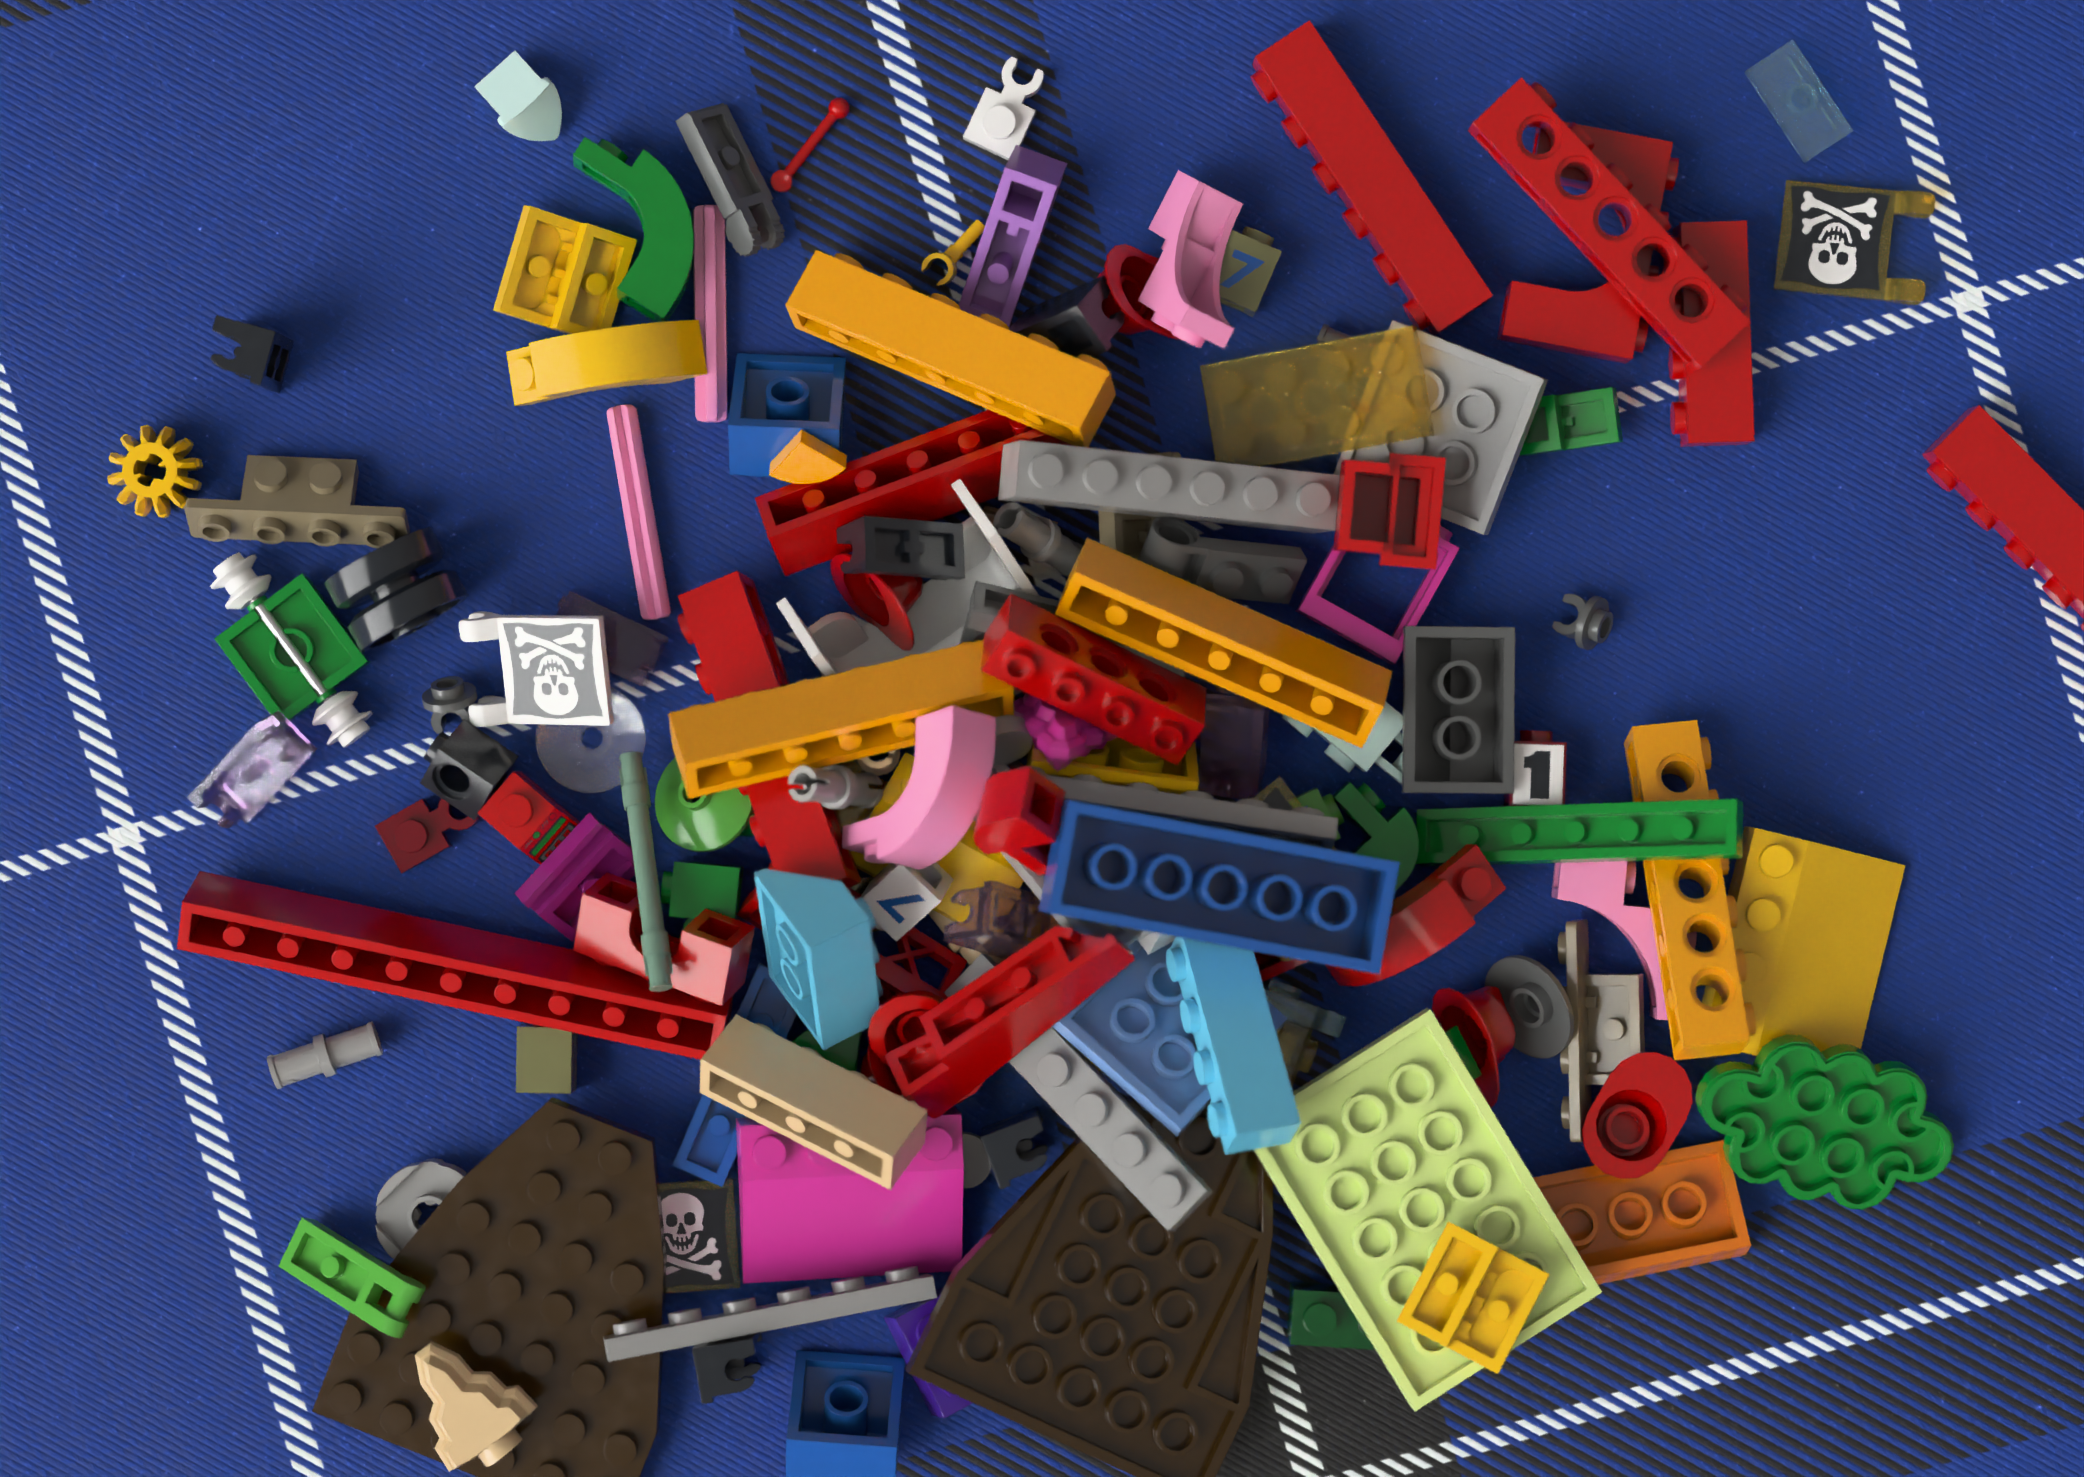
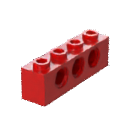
M1012 593L984 634L982 672L1175 765L1179 764L1205 727V687Z

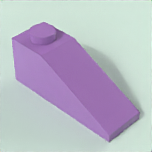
M1018 145L1015 146L1004 168L959 302L962 311L977 317L982 313L989 314L1002 320L1008 327L1010 326L1068 163Z

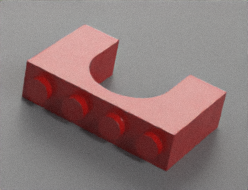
M1564 122L1567 126L1571 124L1569 122ZM1577 124L1593 140L1595 147L1591 152L1606 167L1609 163H1613L1629 178L1633 184V188L1629 192L1643 207L1650 203L1660 211L1664 190H1673L1678 173L1679 158L1671 157L1673 142ZM1537 127L1532 153L1544 154L1550 149V138L1543 129ZM1573 167L1562 170L1560 175L1561 185L1583 190L1588 189V179L1583 171ZM1613 208L1625 231L1626 220L1624 215L1619 210ZM1660 211L1668 220L1669 212ZM1643 248L1637 254L1638 268L1647 276H1658L1659 266L1650 265L1653 249ZM1512 280L1506 288L1497 340L1626 364L1633 359L1634 351L1643 352L1649 324L1644 319H1640L1641 315L1609 281L1600 287L1587 291H1567Z

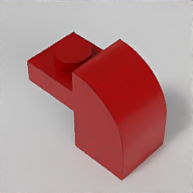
M1032 767L1005 771L989 777L983 791L974 832L975 844L986 855L1005 852L1037 875L1046 874L1051 843L1056 842L1066 791Z

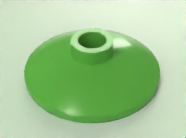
M676 757L663 771L655 793V811L661 829L676 845L694 852H711L730 844L744 831L749 823V817L754 812L749 796H743L738 788L703 795L699 800L692 803V798L688 799Z

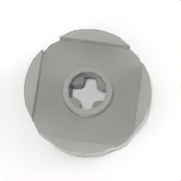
M431 1158L403 1167L384 1184L377 1197V1210L375 1214L377 1224L375 1227L382 1247L393 1259H395L421 1227L417 1220L421 1217L422 1212L417 1206L421 1202H425L429 1206L435 1203L440 1205L461 1178L467 1174L464 1170L454 1164L445 1163L441 1159Z

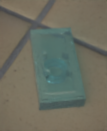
M1791 40L1744 72L1804 163L1853 131L1794 40Z

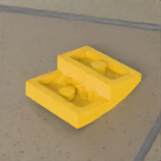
M523 206L493 311L566 334L611 328L619 303L617 288L628 273L637 239L589 223H580L533 206Z
M1448 1221L1397 1322L1499 1374L1550 1274Z

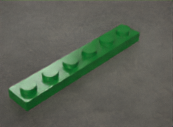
M1738 799L1417 809L1416 829L1419 838V852L1416 864L1423 867L1441 866L1466 844H1477L1490 865L1743 858V802Z

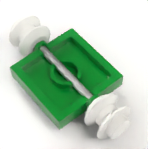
M240 552L230 556L213 570L217 579L210 587L212 589L225 587L231 595L225 605L226 609H243L247 607L249 613L215 637V641L279 727H284L317 702L321 706L315 711L312 725L326 724L332 734L327 741V745L330 746L337 741L340 742L343 748L351 745L370 730L365 721L373 713L372 711L359 713L353 706L358 695L357 691H341L337 693L335 688L371 661L364 652L360 651L354 638L306 574H300L282 589L267 598L264 594L268 590L272 577L270 574L257 576L253 571L252 566L257 556L254 554L244 559Z

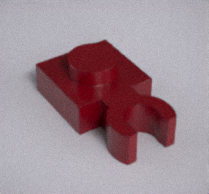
M424 798L375 825V828L400 872L405 873L452 846L445 831L450 828L454 830L471 828L480 820V817L478 816L475 820L469 816L465 819H458L452 813V805L442 798L438 808L432 811Z

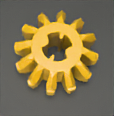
M143 425L140 428L141 444L131 435L125 434L120 440L122 445L129 451L128 454L124 456L119 453H110L109 461L122 465V472L109 475L107 477L108 483L111 485H127L118 494L117 501L122 505H127L136 499V515L146 517L154 505L158 517L167 518L171 512L170 499L176 506L185 509L186 499L188 498L181 492L182 489L186 487L199 491L201 488V482L188 478V471L202 468V460L199 458L184 459L192 450L194 443L190 439L184 438L174 444L176 437L175 429L165 426L160 431L158 437H156L152 426ZM161 457L163 461L158 466L166 468V475L163 480L153 479L151 485H149L148 482L152 477L144 475L145 467L148 463L156 465Z

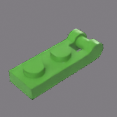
M301 1218L278 1266L374 1328L395 1338L403 1337L409 1325L406 1316L412 1304H418L426 1290V1286L421 1282L401 1274L325 1225L310 1218ZM384 1289L393 1293L386 1309L377 1304Z

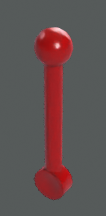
M837 97L830 101L828 105L829 113L784 170H778L772 174L770 183L775 191L784 193L791 189L793 185L792 176L836 120L845 118L848 115L850 106L846 99Z

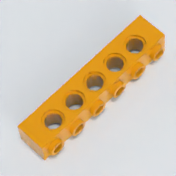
M1697 720L1631 727L1624 741L1633 802L1719 799L1716 789L1708 788L1706 770L1711 768V748L1708 738L1700 737ZM1665 774L1678 775L1684 780L1687 791L1673 792L1667 789L1662 782L1661 776ZM1729 858L1643 861L1674 1061L1740 1054L1749 1043V1036L1755 1035L1756 1022L1751 1002L1744 1003L1741 982H1745L1747 977L1745 955L1742 948L1735 949L1732 928H1736L1738 924V912L1734 896L1726 895L1723 875H1727L1729 872ZM1681 879L1695 880L1703 888L1704 897L1699 899L1687 897L1680 890L1678 881ZM1690 932L1705 934L1712 942L1713 951L1706 953L1696 951L1690 946L1687 934ZM1708 985L1716 989L1721 996V1005L1711 1007L1703 1004L1697 997L1696 987Z

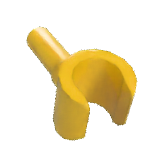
M976 219L944 253L937 252L928 255L922 262L921 271L925 272L934 260L942 259L948 266V273L937 285L950 283L957 274L956 263L983 233L985 226Z

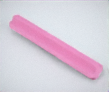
M700 205L694 207L692 211L694 320H699L707 374L695 377V417L698 421L713 423L725 421L728 417L726 219L723 218L717 205Z
M631 404L618 405L609 408L606 414L640 614L644 620L666 618L670 615L671 608L637 409Z

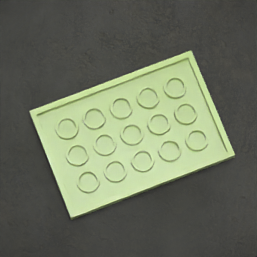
M1425 1008L1293 1091L1301 1125L1290 1143L1254 1149L1255 1154L1414 1411L1419 1410L1484 1368L1482 1365L1452 1349L1446 1348L1397 1322L1448 1221L1550 1274L1512 1350L1602 1293L1431 1009Z

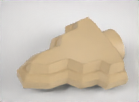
M433 1341L415 1354L420 1384L433 1401L429 1421L439 1436L435 1450L449 1472L477 1456L488 1467L504 1457L521 1442L522 1437L515 1428L538 1405L519 1385L507 1387L492 1372L473 1371L458 1353Z

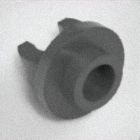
M1564 594L1562 601L1575 608L1577 607L1578 617L1575 622L1569 625L1554 621L1553 629L1568 638L1575 639L1577 647L1585 650H1591L1597 643H1603L1608 638L1613 625V614L1609 612L1608 601L1599 596H1593L1586 601L1575 594Z
M457 676L443 677L432 682L431 688L422 695V703L426 710L433 712L431 725L435 733L440 734L444 731L447 724L445 716L447 713H455L460 716L462 721L465 719L470 723L468 709L477 700L476 687L469 682H464L462 678Z

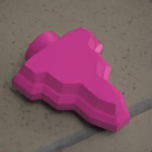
M1028 693L1023 698H1018L1014 701V716L1025 720V727L1033 740L1035 748L1046 756L1048 764L1057 771L1068 767L1073 759L1087 756L1091 749H1102L1107 741L1117 738V736Z

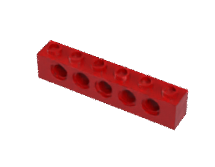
M1521 77L1481 114L1467 131L1693 372L1699 370L1751 322L1743 314L1747 309V305L1731 287L1724 284L1719 288L1705 273L1709 269V265L1697 250L1689 244H1685L1682 248L1667 233L1671 228L1669 221L1655 206L1648 203L1643 207L1629 192L1633 188V184L1620 168L1613 163H1609L1606 167L1591 152L1595 147L1593 140L1579 125L1572 122L1567 126L1553 111L1557 103L1548 91L1535 81L1529 86ZM1530 127L1543 129L1550 138L1549 151L1544 154L1529 152L1522 142L1523 131ZM1573 167L1583 171L1588 179L1586 193L1572 195L1566 192L1560 182L1562 170ZM1615 208L1624 215L1626 229L1622 235H1608L1601 229L1598 217L1602 209ZM1651 248L1660 253L1664 261L1661 275L1651 277L1640 271L1637 265L1639 250ZM1679 289H1691L1699 295L1702 308L1697 317H1686L1677 310L1675 296Z

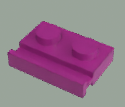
M589 812L515 892V895L525 906L530 907L542 919L573 942L576 936L582 894L607 872L630 880L635 875L632 846L605 824L603 825Z

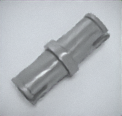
M1015 502L1003 505L994 517L993 526L997 529L998 534L1019 545L1024 556L1035 562H1046L1058 570L1060 574L1069 577L1083 545L1061 534V529L1056 523L1045 517L1037 518Z
M830 765L823 769L799 766L791 772L788 779L789 785L803 786V789L789 790L793 799L799 802H821V805L828 809H844L849 805L872 808L881 801L883 790L869 789L868 785H882L881 779L876 774L852 772L851 769L843 765Z
M371 1021L367 1025L328 1038L324 1033L314 1036L313 1043L274 1056L273 1054L267 1056V1063L276 1088L281 1089L283 1086L324 1073L326 1078L336 1075L337 1068L376 1055H383V1050L375 1025Z

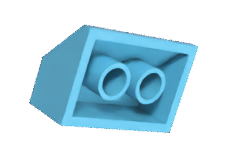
M762 869L754 873L769 977L815 1040L825 1050L868 1028L871 1017L880 1007L879 997L883 996V988L875 971V964L879 962L880 958L871 937V929L875 928L876 923L866 901L861 897L854 899L841 881L770 869Z

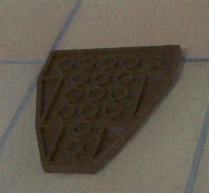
M1129 1096L1126 1100L1213 1192L1175 1231H1168L1092 1149L1078 1137L953 1268L905 1370L917 1378L1133 1476L1216 1477L1250 1405L1273 1238V1181L1254 1150L1225 1155L1221 1137H1214L1208 1121V1106L1176 1137Z
M554 1097L549 1099L461 1178L390 1263L389 1266L426 1286L418 1304L413 1303L406 1316L409 1325L403 1337L395 1338L389 1336L351 1312L349 1313L312 1412L443 1463L435 1450L439 1436L429 1421L433 1401L420 1384L415 1354L433 1341L458 1353L473 1371L492 1372L507 1387L519 1385L538 1405L515 1428L522 1437V1440L504 1457L486 1467L477 1456L456 1469L477 1477H640L660 1425L663 1351L608 1362L603 1336L614 1334L613 1324L629 1320L646 1318L647 1328L664 1324L667 1255L655 1137ZM384 1289L377 1304L386 1309L393 1293Z

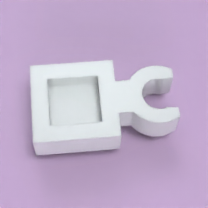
M1010 57L1003 66L1002 83L1004 88L1001 94L986 87L963 135V140L1006 160H1009L1016 145L1021 146L1036 114V110L1023 104L1025 98L1035 95L1043 83V71L1039 69L1036 70L1033 79L1028 84L1021 85L1016 83L1012 78V74L1016 69L1018 59Z

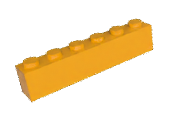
M815 250L785 304L796 329L1077 447H1089L1116 396L1111 374L1108 368L1099 360L1084 354H1080L1078 358L1063 353L1059 351L1052 341L1037 334H1030L1027 338L1009 329L1007 324L995 316L982 313L977 317L962 311L956 302L944 295L933 293L929 297L914 291L909 283L896 275L884 273L881 277L864 270V267L857 260L842 253H836L833 257Z
M1089 538L1086 539L1066 581L1055 615L1359 748H1362L1385 705L1392 675L1391 670Z
M984 639L975 642L968 641L945 649L923 654H911L902 659L868 667H856L838 674L816 679H804L778 688L760 692H748L739 697L705 705H693L683 710L669 713L672 747L688 799L788 776L799 766L821 768L916 745V718L950 706H956L992 717L1014 716L1013 686L981 671Z

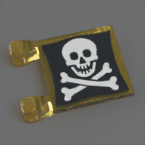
M1786 180L1773 290L1879 300L1905 305L1920 304L1925 297V282L1917 279L1887 278L1894 214L1922 219L1930 217L1935 208V195L1930 192L1893 191Z
M727 1178L723 1187L707 1180L659 1183L667 1255L665 1294L740 1288L733 1178Z

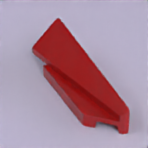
M1054 926L920 1016L919 1018L927 1034L885 1055L904 1099L915 1101L920 1107L928 1110L927 1115L929 1117H940L1132 963L1135 959L1133 953L1114 935L1106 934V937L1102 938L1081 934L1073 928Z

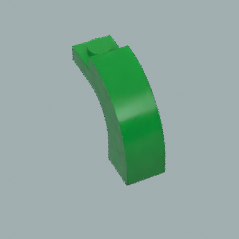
M584 137L573 154L574 167L623 198L636 212L643 228L644 240L641 251L618 286L617 298L653 322H666L670 319L684 295L692 269L694 248L693 226L684 195L668 170L646 150L643 149L631 167L625 163L628 156L612 143L601 139L598 144H595Z

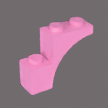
M1178 170L1148 228L1164 238L1165 241L1161 247L1163 252L1138 301L1155 311L1151 318L1152 322L1171 331V334L1200 349L1205 339L1225 348L1235 328L1228 323L1222 312L1219 294L1220 273L1227 242L1243 203Z
M1636 862L1554 863L1551 897L1586 906L1604 916L1622 932L1634 948L1643 966L1649 987L1650 1016L1657 1020H1668L1650 906L1624 904V895L1633 894ZM1697 932L1687 934L1688 942L1693 949L1696 946Z

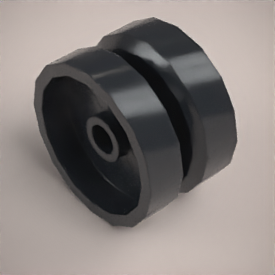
M432 527L414 531L370 552L335 573L324 583L337 608L354 609L371 601L374 602L356 614L348 626L361 652H367L419 631L439 619L440 615L451 610L469 596L456 571L440 570L420 578L422 574L436 566L445 554V550Z

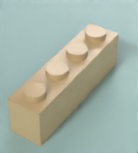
M737 1014L700 1059L701 1094L890 1190L925 1144L928 1110L920 1107L915 1101H908L904 1099L903 1095H896L872 1083L863 1074L856 1071H848L824 1059L817 1051L808 1047H800L776 1035L766 1025L753 1023Z

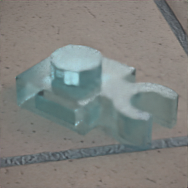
M1271 978L1269 986H1263L1267 1001L1285 1015L1288 1021L1310 1027L1336 1038L1340 1037L1346 1020L1344 1015L1299 999L1302 989Z

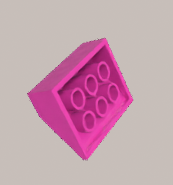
M952 1106L938 1118H931L927 1115L925 1144L891 1190L748 1117L736 1118L743 1284L885 1275L886 1271L909 1266H918L919 1273L949 1272L962 1260L964 1184L962 1114L955 1106Z

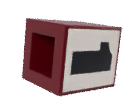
M1520 730V740L1514 741V794H1504V806L1565 804L1567 742H1553V731Z

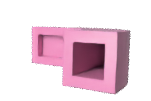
M950 706L917 717L915 760L906 789L894 806L885 813L843 826L842 848L863 853L864 860L871 863H894L919 870L934 864L948 854L964 836L980 808L986 781L991 776L993 767L996 718L956 706Z

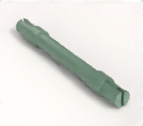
M627 752L619 756L621 761L619 776L623 806L628 816L643 930L641 944L645 975L649 976V990L660 992L673 988L671 981L673 967L668 932L664 928L649 814L651 801L646 767H643L642 753Z

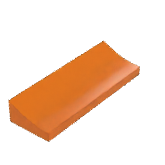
M1724 1140L1669 1150L1653 1171L1639 1178L1619 1179L1603 1173L1596 1165L1533 1177L1597 1284L1744 1256L1751 1247L1734 1171L1725 1159L1723 1151Z

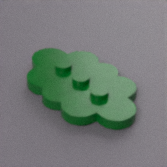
M1786 1034L1772 1039L1763 1046L1753 1065L1730 1061L1717 1065L1703 1076L1697 1086L1695 1100L1698 1112L1712 1129L1725 1135L1723 1144L1725 1159L1737 1176L1749 1183L1765 1184L1778 1180L1786 1192L1798 1200H1812L1830 1192L1839 1204L1849 1209H1866L1877 1205L1885 1199L1894 1187L1897 1179L1919 1183L1933 1179L1946 1168L1952 1158L1954 1148L1952 1134L1938 1116L1925 1111L1928 1097L1926 1087L1910 1066L1899 1061H1884L1873 1065L1865 1053L1853 1045L1839 1044L1820 1052L1811 1040L1801 1035Z

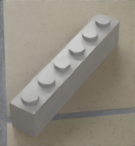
M1019 440L1003 445L998 500L1152 517H1173L1181 520L1315 534L1336 530L1340 475Z

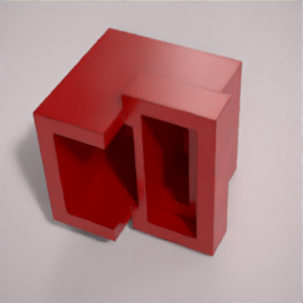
M1389 453L1388 463L1347 459L1342 461L1333 551L1380 555L1379 565L1436 570L1446 458Z

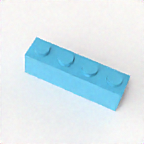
M1175 937L1171 948L1167 949L1166 952L1167 969L1173 982L1179 981L1184 999L1180 1002L1181 1021L1185 1032H1192L1197 1048V1051L1194 1053V1069L1198 1082L1201 1085H1207L1211 1104L1208 1105V1121L1213 1136L1221 1137L1225 1155L1290 1143L1301 1125L1254 951Z

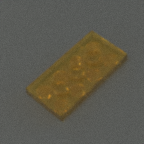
M1416 326L1200 366L1216 462L1265 467L1435 436Z

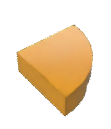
M801 429L770 462L769 475L776 479L796 484L822 482L835 477L846 468L847 455Z

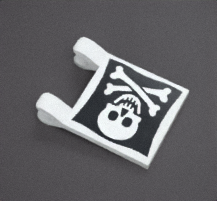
M477 611L470 614L468 619L459 621V632L462 641L480 642L499 639L506 698L484 696L479 699L478 704L470 705L468 709L469 720L475 727L503 724L610 726L614 723L603 616L500 615L487 611Z

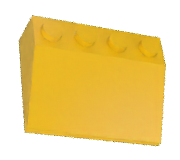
M1744 826L1743 858L1736 859L1728 895L1734 896L1738 912L1737 927L1732 928L1735 949L1742 948L1746 959L1747 977L1745 982H1741L1744 1003L1751 1002L1756 1022L1755 1035L1749 1036L1750 1041L1743 1049V1053L1757 1056L1762 1047L1768 1042L1786 1034L1801 1035L1811 1040L1820 1052L1839 1044H1849L1861 1049L1906 865L1763 829ZM1706 985L1702 1003L1711 1007L1720 1006L1722 1003L1721 996L1716 989Z

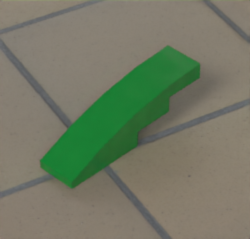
M1609 387L1563 395L1542 396L1519 457L1623 442L1616 388Z

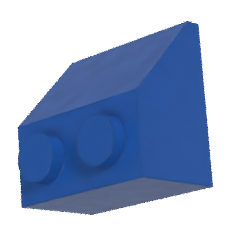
M737 353L728 422L730 475L772 477L769 475L770 462L801 429L842 452L846 358Z
M796 1350L786 1437V1477H896L905 1361L903 1358Z

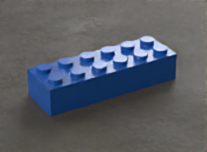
M1064 800L1056 842L1051 843L1039 911L1380 974L1400 862Z

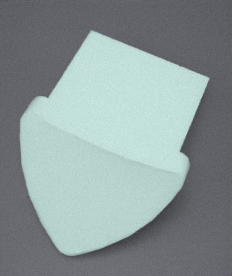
M516 51L512 52L474 86L500 115L498 123L507 132L519 138L532 141H552L559 137L562 108L557 89L548 77L541 79Z

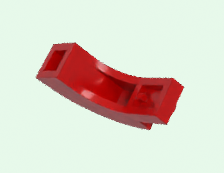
M1466 844L1421 883L1393 900L1380 974L1327 964L1325 966L1341 986L1367 985L1398 974L1430 957L1476 924L1473 916L1500 895L1506 887L1477 844Z

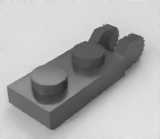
M721 103L687 112L675 122L723 218H727L725 234L729 242H732V248H735L736 253L747 257L758 253V250L761 249L760 246L763 249L767 248V250L781 246L780 243H784L785 230L772 203L773 197L727 104Z

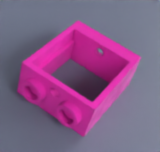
M1440 526L1436 570L1428 569L1392 636L1321 597L1346 553L1343 551H1333L1334 544L1296 612L1383 661L1395 664L1403 651L1404 626H1417L1460 548L1449 542L1453 533Z

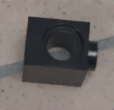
M464 719L450 736L441 732L432 742L423 758L431 764L420 784L475 820L479 816L477 813L505 782L519 756Z

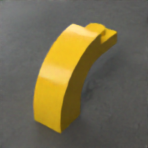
M699 320L654 322L585 331L530 342L527 347L506 352L514 406L532 405L602 389L634 385L667 384L707 374Z

